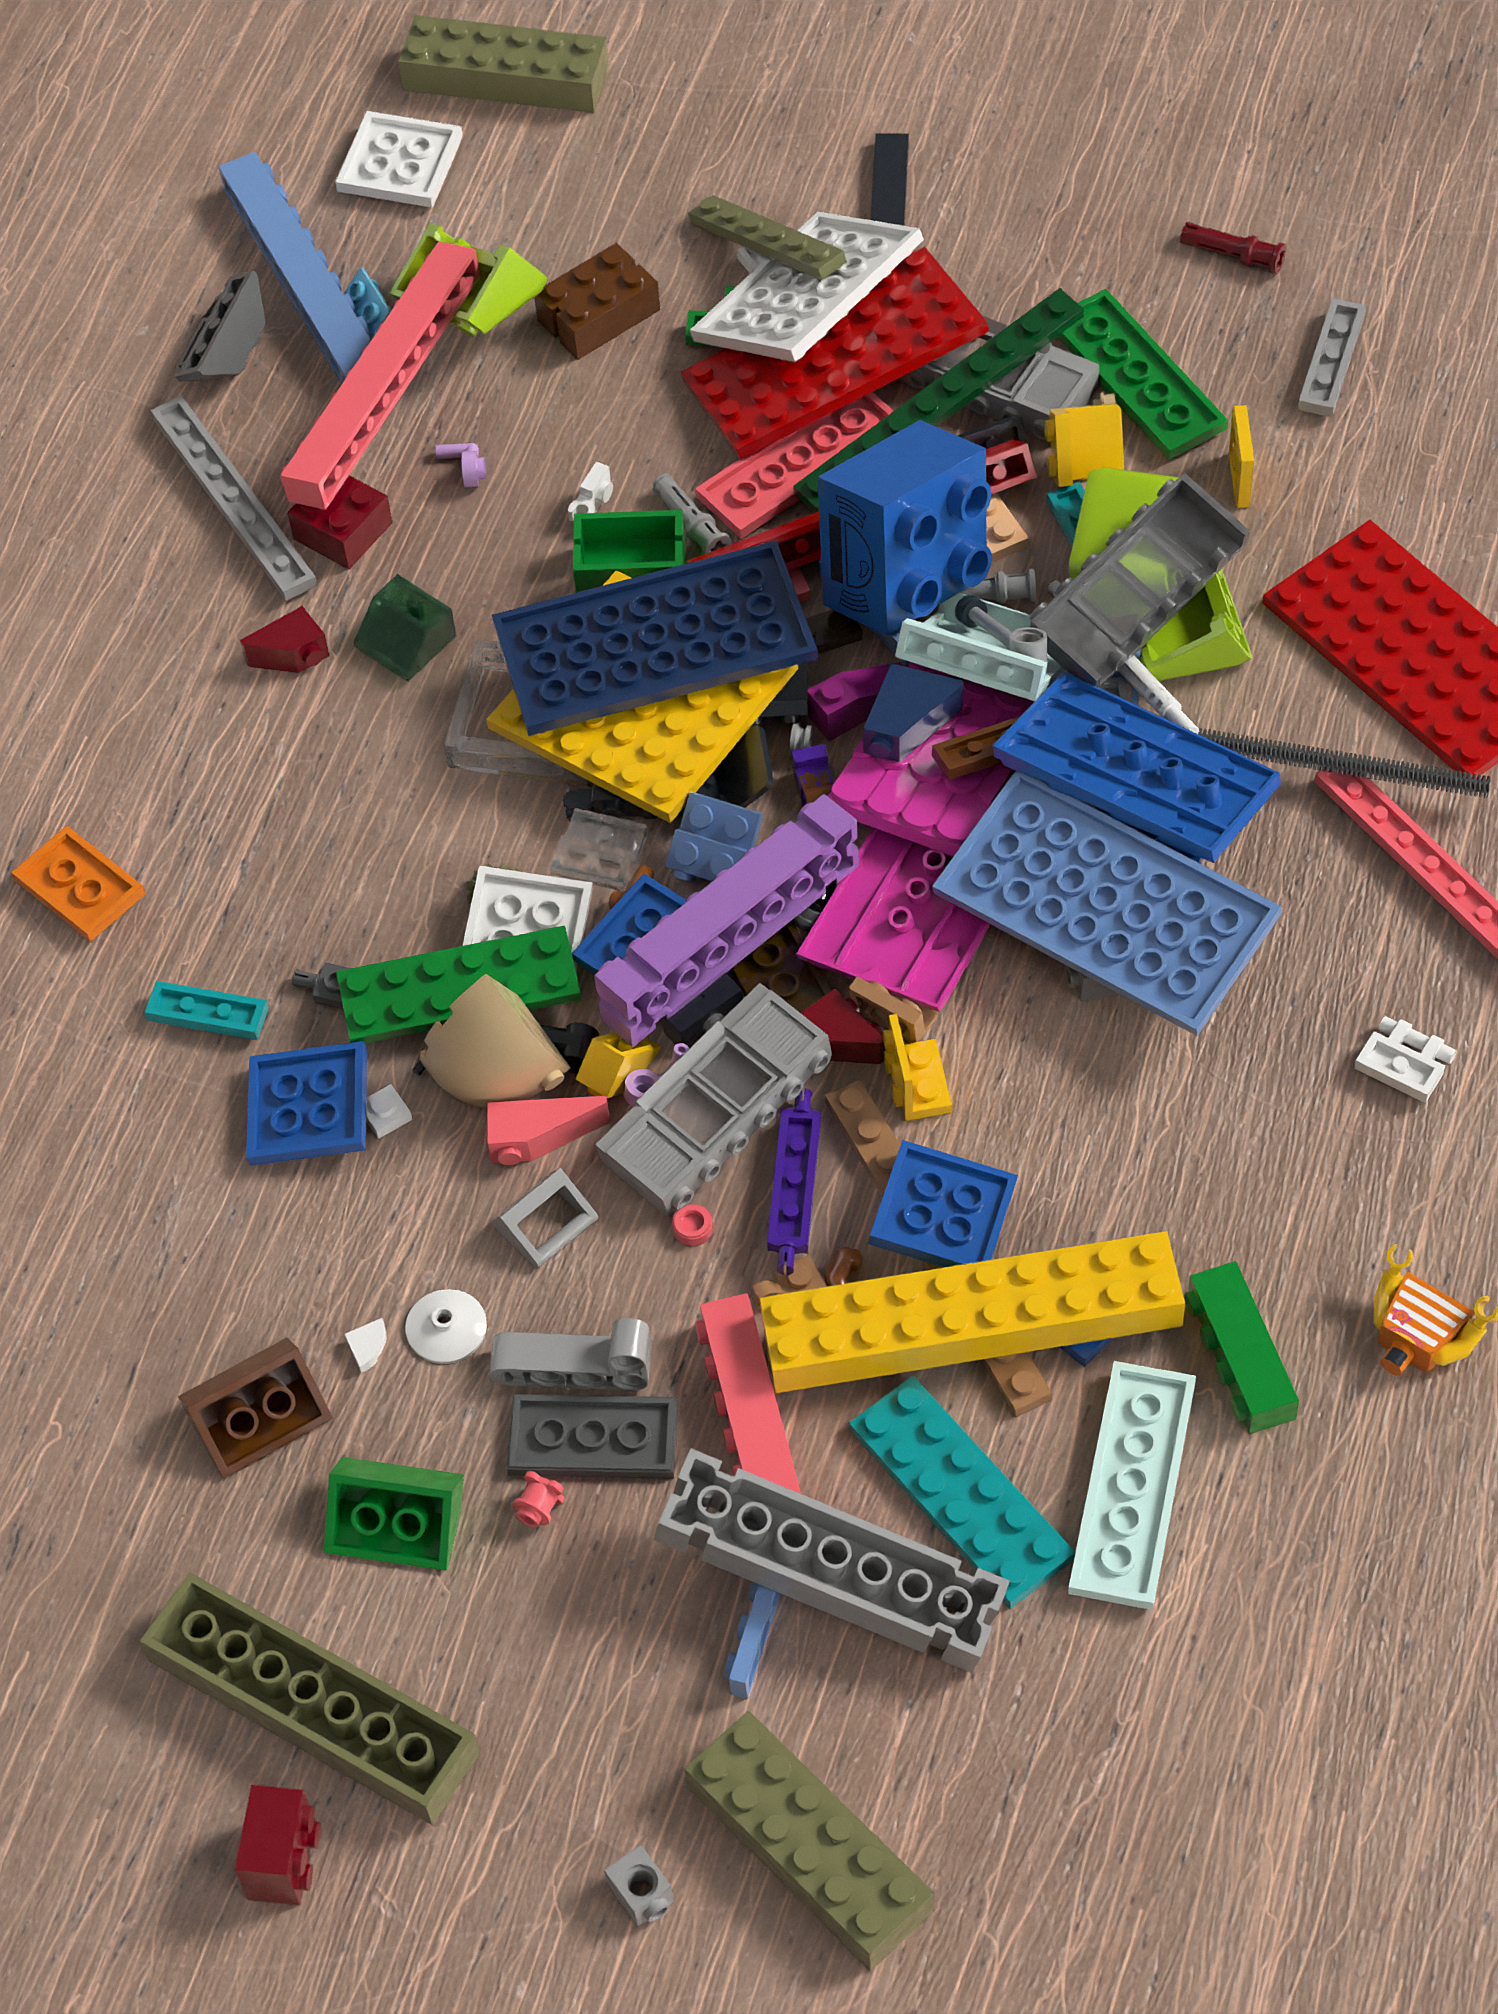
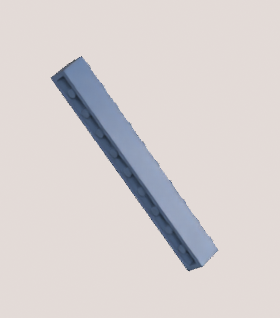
M256 152L218 166L226 195L342 385L348 371L353 369L361 357L364 348L371 342L368 336L369 329L364 318L355 315V306L348 293L343 295L335 271L329 272L327 269L328 263L321 249L315 250L311 232L307 227H301L300 216L295 206H288V199L282 185H275L274 175L267 162L262 163Z

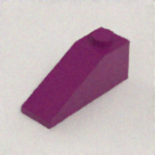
M901 662L892 663V664H896V665L903 666ZM891 664L838 673L807 690L808 717L828 741L867 721Z

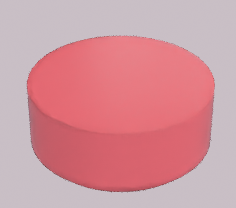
M697 1204L685 1205L680 1210H677L673 1216V1233L680 1243L687 1246H698L705 1243L711 1237L713 1232L712 1216L705 1207Z

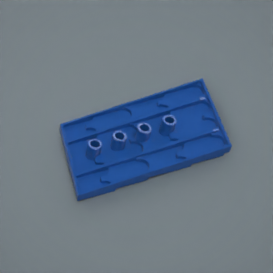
M1065 671L992 745L994 757L1000 759L1004 766L1047 782L1050 789L1108 811L1112 818L1158 836L1160 842L1212 863L1222 854L1221 852H1224L1239 834L1238 832H1241L1254 817L1255 812H1258L1271 797L1272 792L1274 793L1281 785L1279 772Z

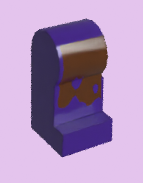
M825 744L793 750V774L804 807L806 804L816 801L823 794L828 796L834 783L828 764Z

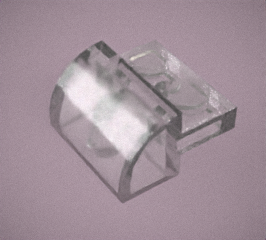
M575 808L566 835H561L550 872L554 876L592 882V885L624 892L638 868L637 864L648 834L647 825Z

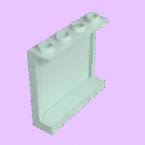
M958 593L941 603L939 610L924 623L908 618L904 620L895 653L897 658L1032 701H1036L1064 671L1067 672L1048 654L1047 662L1010 651L1006 645L980 626L970 628L960 622L955 616V607L957 602L966 596L963 593ZM982 600L987 606V614L1010 631L1030 627V614Z

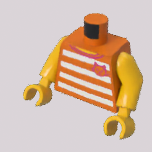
M1397 1244L1391 1246L1386 1255L1387 1261L1390 1264L1389 1270L1383 1271L1373 1297L1374 1325L1380 1330L1378 1343L1388 1350L1380 1360L1382 1367L1389 1373L1400 1376L1409 1363L1423 1372H1429L1436 1365L1445 1366L1468 1357L1486 1333V1324L1498 1321V1306L1493 1314L1486 1317L1483 1310L1490 1300L1488 1296H1483L1476 1300L1473 1311L1408 1271L1403 1277L1400 1273L1402 1268H1407L1413 1262V1252L1409 1250L1406 1261L1403 1264H1398L1393 1259Z

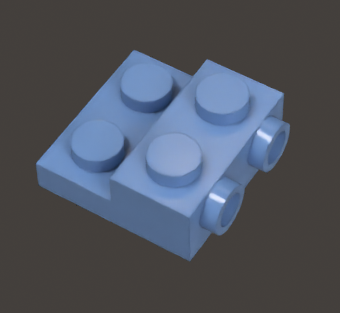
M690 792L680 829H676L674 832L665 866L674 869L673 876L676 878L695 882L696 876L710 880L709 884L712 883L721 871L731 868L742 859L750 848L755 847L764 814L696 792Z

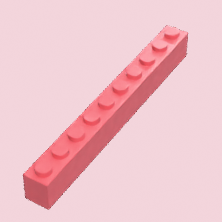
M438 242L432 252L426 256L424 264L415 277L411 278L407 289L401 298L395 302L386 320L380 324L376 335L369 345L364 348L361 357L353 369L348 371L346 379L338 391L332 395L326 409L321 416L317 417L313 428L305 440L300 442L298 450L290 462L284 466L280 476L289 502L324 510L327 509L480 278L481 272L474 248Z

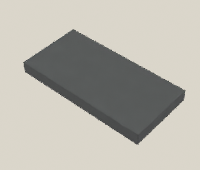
M513 1394L507 1460L508 1475L525 1476L527 1471H533L540 1476L674 1479L678 1397Z

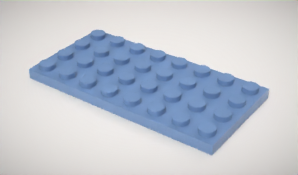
M1019 771L1014 772L932 886L934 894L1196 1036L1199 1035L1282 914L1280 905L1073 797L1050 789L1049 784Z

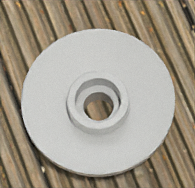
M446 1289L432 1292L421 1298L410 1310L405 1330L409 1345L418 1356L432 1363L451 1364L466 1359L480 1347L486 1335L487 1320L482 1306L474 1297L459 1290ZM443 1317H451L448 1323L442 1324L438 1322Z

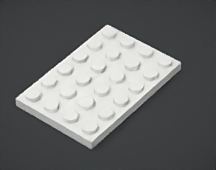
M817 212L797 231L844 250L847 263L825 279L819 280L768 257L690 329L694 342L796 362L805 355V352L812 345L824 337L831 327L841 318L845 317L851 308L862 298L866 297L870 290L883 278L887 277L904 258L912 253L923 241L920 228Z

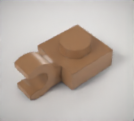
M807 1255L794 1261V1272L787 1275L785 1265L784 1275L779 1274L774 1269L772 1270V1279L774 1281L764 1280L753 1285L752 1289L755 1296L752 1297V1300L758 1311L761 1312V1297L827 1286L812 1259Z

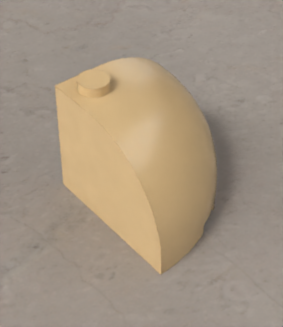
M487 974L470 986L449 1006L453 1011L452 1015L443 1026L440 1021L433 1025L424 1040L428 1049L427 1051L423 1050L420 1052V1060L423 1066L441 1088L457 1100L480 1108H488L487 1102L529 1100L544 1089L548 1091L558 1086L565 1078L563 1074L571 1069L520 997Z

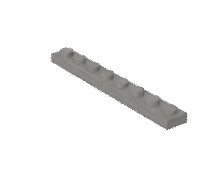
M179 396L150 410L154 422L285 601L317 586L315 575L184 398Z

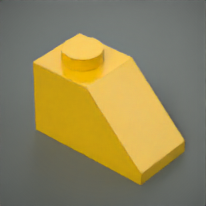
M616 1032L595 1037L590 1043L576 1080L586 1085L587 1091L594 1096L610 1098L623 1094L628 1074L638 1069H646L659 1053L661 1046L645 1037L632 1047Z

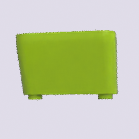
M429 223L389 294L397 300L401 298L411 278L415 277L424 264L426 256L432 252L438 242L474 248L481 276L450 324L457 326L464 333L476 337L477 333L485 335L542 292L548 278L510 247L499 244L495 253L471 246L461 237L457 236L454 240L443 231L444 228L440 225Z
M1106 467L1090 471L1069 560L1070 578L1074 580L1082 572L1080 568L1090 555L1095 552L1100 555L1108 547L1106 542L1117 529L1122 528L1125 530L1133 523L1131 519L1135 512L1145 503L1150 506L1158 498L1157 493L1169 479L1176 481L1179 477ZM1145 537L1119 561L1160 599L1183 579L1181 571L1175 568L1172 561ZM1110 572L1083 596L1107 618L1144 613L1151 610Z
M1222 568L1146 643V647L1142 648L1143 656L1138 658V660L1158 681L1239 666L1252 659V654ZM1179 569L1184 578L1186 574L1181 569ZM1148 612L1136 614L1138 621H1140Z

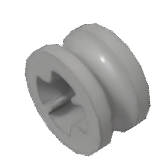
M793 724L790 737V757H792L793 750L812 747L813 725L801 728L799 724Z

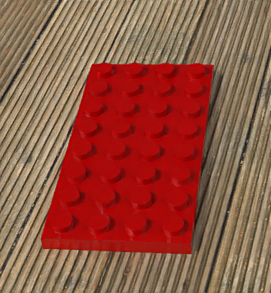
M924 246L904 258L887 277L883 278L870 290L866 297L862 298L851 308L845 317L841 318L831 327L827 334L805 352V355L796 362L725 348L680 371L686 386L741 460L989 332V328L985 318Z
M1369 519L1263 594L1262 604L1449 767L1457 770V773L1461 771L1462 775L1463 772H1466L1468 775L1470 772L1471 778L1473 773H1476L1477 779L1478 774L1482 775L1498 763V627Z

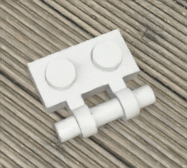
M1385 1016L1378 1030L1390 1035L1389 1038L1374 1031L1357 1057L1354 1069L1426 1103L1445 1070V1065L1435 1061V1059L1438 1058L1451 1064L1457 1050L1445 1045L1444 1040L1435 1035L1428 1037L1412 1029V1024L1402 1019L1397 1022ZM1404 1043H1407V1044H1409V1045H1411V1046H1413V1047H1415V1048L1421 1050L1422 1052H1421V1053H1418V1052H1416V1051H1414V1050H1412V1049H1410V1048L1404 1046L1403 1044H1404Z

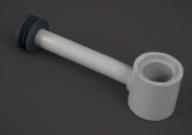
M966 595L957 602L955 616L964 625L970 628L980 626L1006 645L1010 651L1047 662V634L1045 631L1032 627L1018 628L1010 631L988 615L986 604L974 595Z

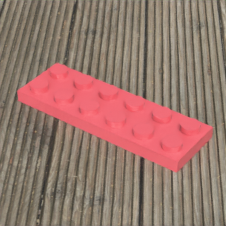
M871 392L755 453L737 460L695 488L696 498L742 539L800 500L794 494L793 485L894 410Z

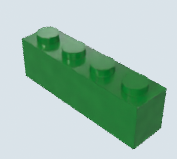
M1230 1262L1190 1275L1188 1292L1184 1293L1185 1303L1190 1315H1197L1202 1325L1199 1331L1205 1349L1207 1351L1213 1350L1217 1359L1215 1370L1221 1385H1228L1233 1397L1230 1399L1237 1421H1244L1249 1434L1295 1420L1299 1399L1237 1262Z

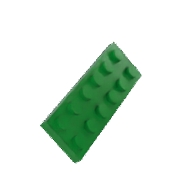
M1106 288L1078 302L1084 308L1083 318L1057 336L1058 339L1072 354L1099 364V384L1109 394H1114L1115 401L1169 460L1227 430L1228 419Z
M565 925L336 971L350 1043L363 1041L366 1044L430 1031L433 1025L439 1021L443 1026L453 1012L449 1006L485 974L517 994L528 1010L581 1000V992Z

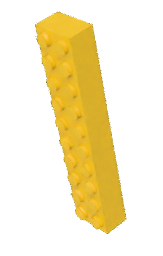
M1165 1231L761 1297L760 1306L775 1393L1182 1327L1185 1301L1168 1232Z

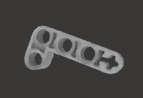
M622 1318L613 1322L611 1336L502 1332L496 1334L493 1338L489 1378L495 1383L508 1386L639 1391L648 1387L652 1352L649 1326L638 1319Z

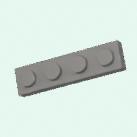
M1332 298L1299 398L1298 410L1333 417L1365 317L1366 305Z

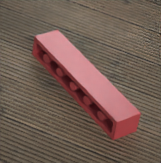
M748 1293L700 1304L702 1320L695 1321L700 1345L708 1344L710 1355L705 1356L704 1361L709 1381L717 1379L720 1390L713 1393L718 1417L726 1416L729 1428L722 1429L728 1454L735 1452L738 1460V1465L732 1466L733 1476L735 1477L737 1469L740 1468L801 1494Z

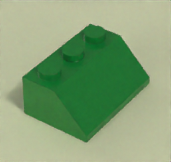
M342 1457L329 1473L324 1553L447 1571L461 1516L464 1474Z

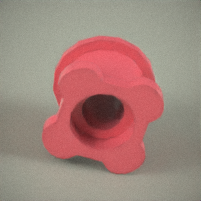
M527 1471L524 1479L528 1482L521 1497L514 1499L512 1503L513 1509L517 1512L516 1518L523 1524L534 1528L538 1527V1525H548L551 1520L550 1512L554 1504L562 1505L565 1499L561 1494L564 1488L554 1480H548L533 1471Z

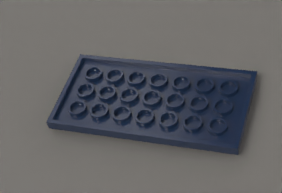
M777 540L492 615L494 628L528 736L818 659L817 647Z

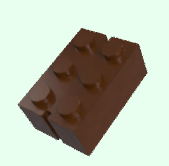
M617 242L546 284L542 292L534 297L537 321L555 338L559 336V342L577 360L660 311L658 281L640 264L635 265V260Z

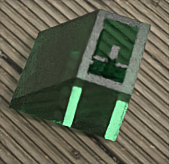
M397 574L373 596L354 639V647L409 682L457 636L452 609Z

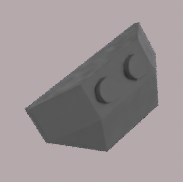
M254 270L229 277L224 285L223 292L215 298L175 367V377L179 382L217 380L228 376H237L245 369L247 365L246 360L251 350L259 343V335L266 324L258 275Z

